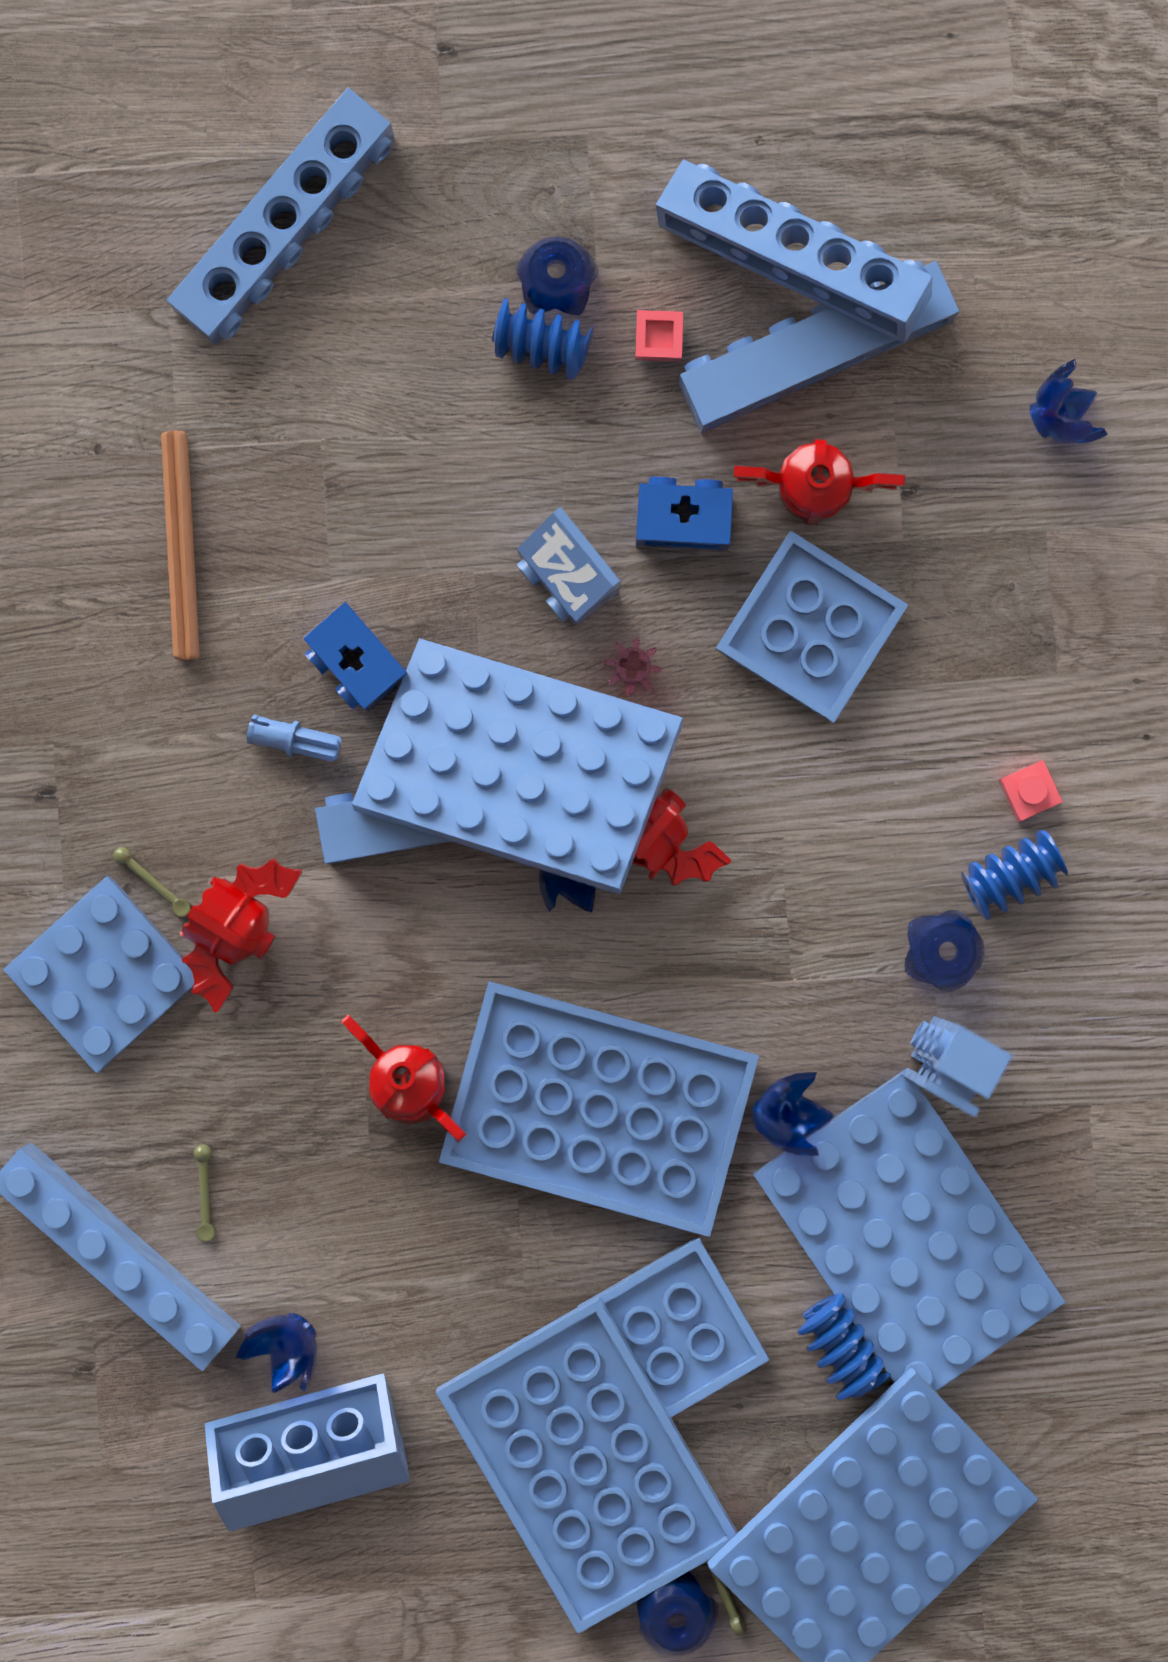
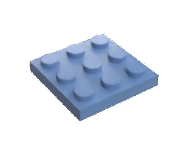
M790 530L715 650L833 724L898 623L908 604Z
M106 876L3 969L95 1073L101 1072L193 988L194 984L191 969L182 962L183 956L111 876Z
M699 1236L578 1305L579 1307L598 1295L601 1297L670 1417L675 1416L770 1360Z

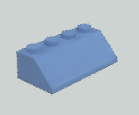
M384 1373L204 1423L212 1503L228 1532L410 1481L404 1441Z

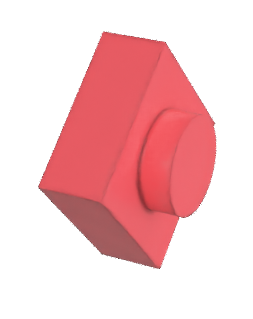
M637 310L635 360L681 362L683 312Z
M1044 760L998 780L1017 822L1063 802Z

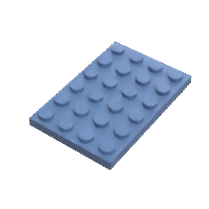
M419 638L406 669L408 674L402 679L353 799L352 806L354 810L621 894L682 730L683 718Z
M489 981L451 1119L467 1135L458 1143L447 1131L439 1163L710 1237L759 1055Z
M904 1069L753 1172V1175L835 1295L840 1292L844 1294L845 1302L842 1305L843 1308L849 1307L855 1312L853 1323L861 1324L864 1327V1339L873 1342V1352L876 1356L883 1359L884 1368L891 1374L890 1377L895 1383L912 1367L937 1391L1066 1302L918 1084L903 1076Z
M599 1295L437 1387V1396L578 1634L710 1560L738 1533Z
M910 1367L723 1546L707 1564L710 1570L801 1661L869 1662L1024 1514L1038 1498L937 1392Z

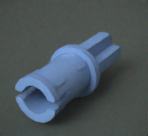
M255 714L249 723L246 738L248 744L284 751L288 757H293L297 753L330 762L337 760L342 744L339 736L302 728L299 721H294L293 724Z

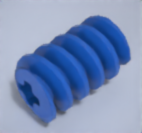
M504 298L497 315L492 336L495 356L503 359L512 348L513 362L521 364L530 353L531 368L539 369L547 358L549 373L556 375L565 364L567 379L574 380L586 361L593 337L594 325L583 336L581 335L579 320L575 319L568 330H563L562 315L557 314L551 324L547 325L545 324V312L543 309H539L531 320L527 318V304L522 303L517 311L511 314L509 299Z
M1045 830L1036 832V845L1028 838L1019 840V853L1010 845L1003 847L1001 852L1002 861L993 853L986 855L985 869L976 861L969 863V878L961 872L962 880L970 899L985 920L991 919L990 904L994 903L1004 913L1008 911L1007 896L1011 895L1021 905L1025 903L1024 888L1028 887L1038 897L1042 895L1041 880L1045 879L1055 889L1059 887L1057 873L1062 871L1068 876L1065 862L1048 832Z
M841 1292L836 1295H830L809 1307L802 1314L806 1321L797 1330L799 1336L810 1333L815 1335V1338L806 1347L808 1352L821 1349L825 1352L816 1363L817 1367L823 1368L831 1365L834 1367V1371L827 1377L826 1382L828 1384L843 1382L844 1386L835 1396L839 1401L862 1396L881 1385L891 1375L889 1372H880L884 1367V1361L881 1357L871 1356L874 1351L873 1342L861 1340L865 1333L864 1327L861 1324H851L855 1318L853 1309L849 1307L841 1308L845 1302V1296Z

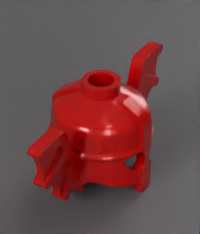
M814 439L813 443L799 446L784 460L780 473L770 471L764 467L734 466V477L737 478V482H755L757 487L779 485V497L786 509L793 516L804 520L806 525H817L819 521L834 516L849 503L853 489L872 493V490L878 488L897 490V486H905V475L874 473L867 476L854 477L850 461L837 447L827 444L826 440ZM817 467V475L811 477V471ZM822 468L827 470L829 478L822 475ZM820 479L824 483L820 484L816 483L815 481Z
M667 788L656 797L632 864L645 867L650 871L648 875L650 880H653L661 869L668 874L670 883L673 886L679 885L687 878H697L702 882H708L711 880L712 874L718 868L730 864L731 859L711 841L705 842L689 851L679 850V847L686 840L689 831L681 814L686 804L680 796Z
M275 858L270 859L265 865L260 867H249L241 863L236 867L237 876L234 883L225 878L214 877L210 882L212 887L206 888L202 894V902L199 905H193L187 914L189 923L184 924L179 935L196 945L191 953L182 958V962L193 973L194 984L191 990L192 993L204 997L209 1002L213 1012L216 1013L222 1008L233 990V984L223 973L219 965V959L231 965H235L252 955L261 960L276 937L268 931V907L254 897L259 894H268L286 898L291 894L303 873L301 869L286 868L280 865Z
M349 1014L341 1021L348 1031L377 1060L370 1070L369 1095L374 1106L387 1120L392 1118L401 1123L412 1124L424 1122L432 1116L458 1143L467 1135L439 1108L445 1091V1071L438 1057L429 1048L424 1049L419 1045H396L384 1052ZM399 1069H407L403 1074L396 1073ZM411 1074V1079L407 1083L406 1078ZM394 1078L400 1079L402 1085L396 1084Z

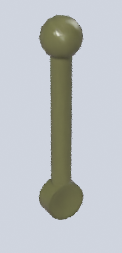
M118 847L114 851L113 858L117 864L128 866L172 905L173 913L176 916H187L192 908L189 900L184 898L178 899L131 858V851L128 848Z
M200 1144L195 1147L193 1152L194 1158L198 1161L201 1224L196 1230V1235L200 1241L208 1242L213 1239L216 1233L215 1226L210 1223L207 1161L211 1158L212 1152L209 1146Z
M710 1570L730 1616L733 1632L735 1635L746 1633L745 1621L738 1614L727 1586Z

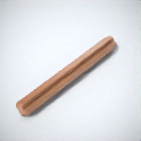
M174 430L163 432L161 435L172 645L175 659L191 661L199 658L200 650L188 436L184 431Z

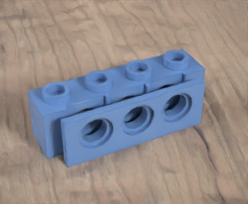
M933 1016L930 1023L922 1021L910 1042V1045L915 1047L911 1056L922 1062L923 1065L918 1073L906 1067L903 1076L975 1117L980 1109L970 1103L975 1093L989 1099L1013 1055L960 1025Z

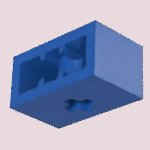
M650 477L648 484L639 483L635 546L728 550L731 537L733 488H723L722 481L712 479L695 480V486L676 485L677 479L671 477ZM682 502L688 503L689 511L697 512V515H690L688 523H681L679 515L671 513V511L678 510Z
M346 602L303 638L311 647L304 653L322 675L329 669L341 682L335 690L352 709H355L360 704L369 712L401 684L402 679L408 674ZM349 649L355 654L361 651L364 652L360 657V661L364 666L359 671L352 667L343 669L347 663L343 654Z

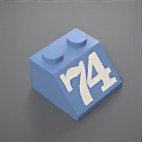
M561 507L554 511L517 548L518 555L522 560L516 566L533 587L541 582L551 595L546 600L547 605L562 623L570 618L574 625L577 626L619 592V578Z

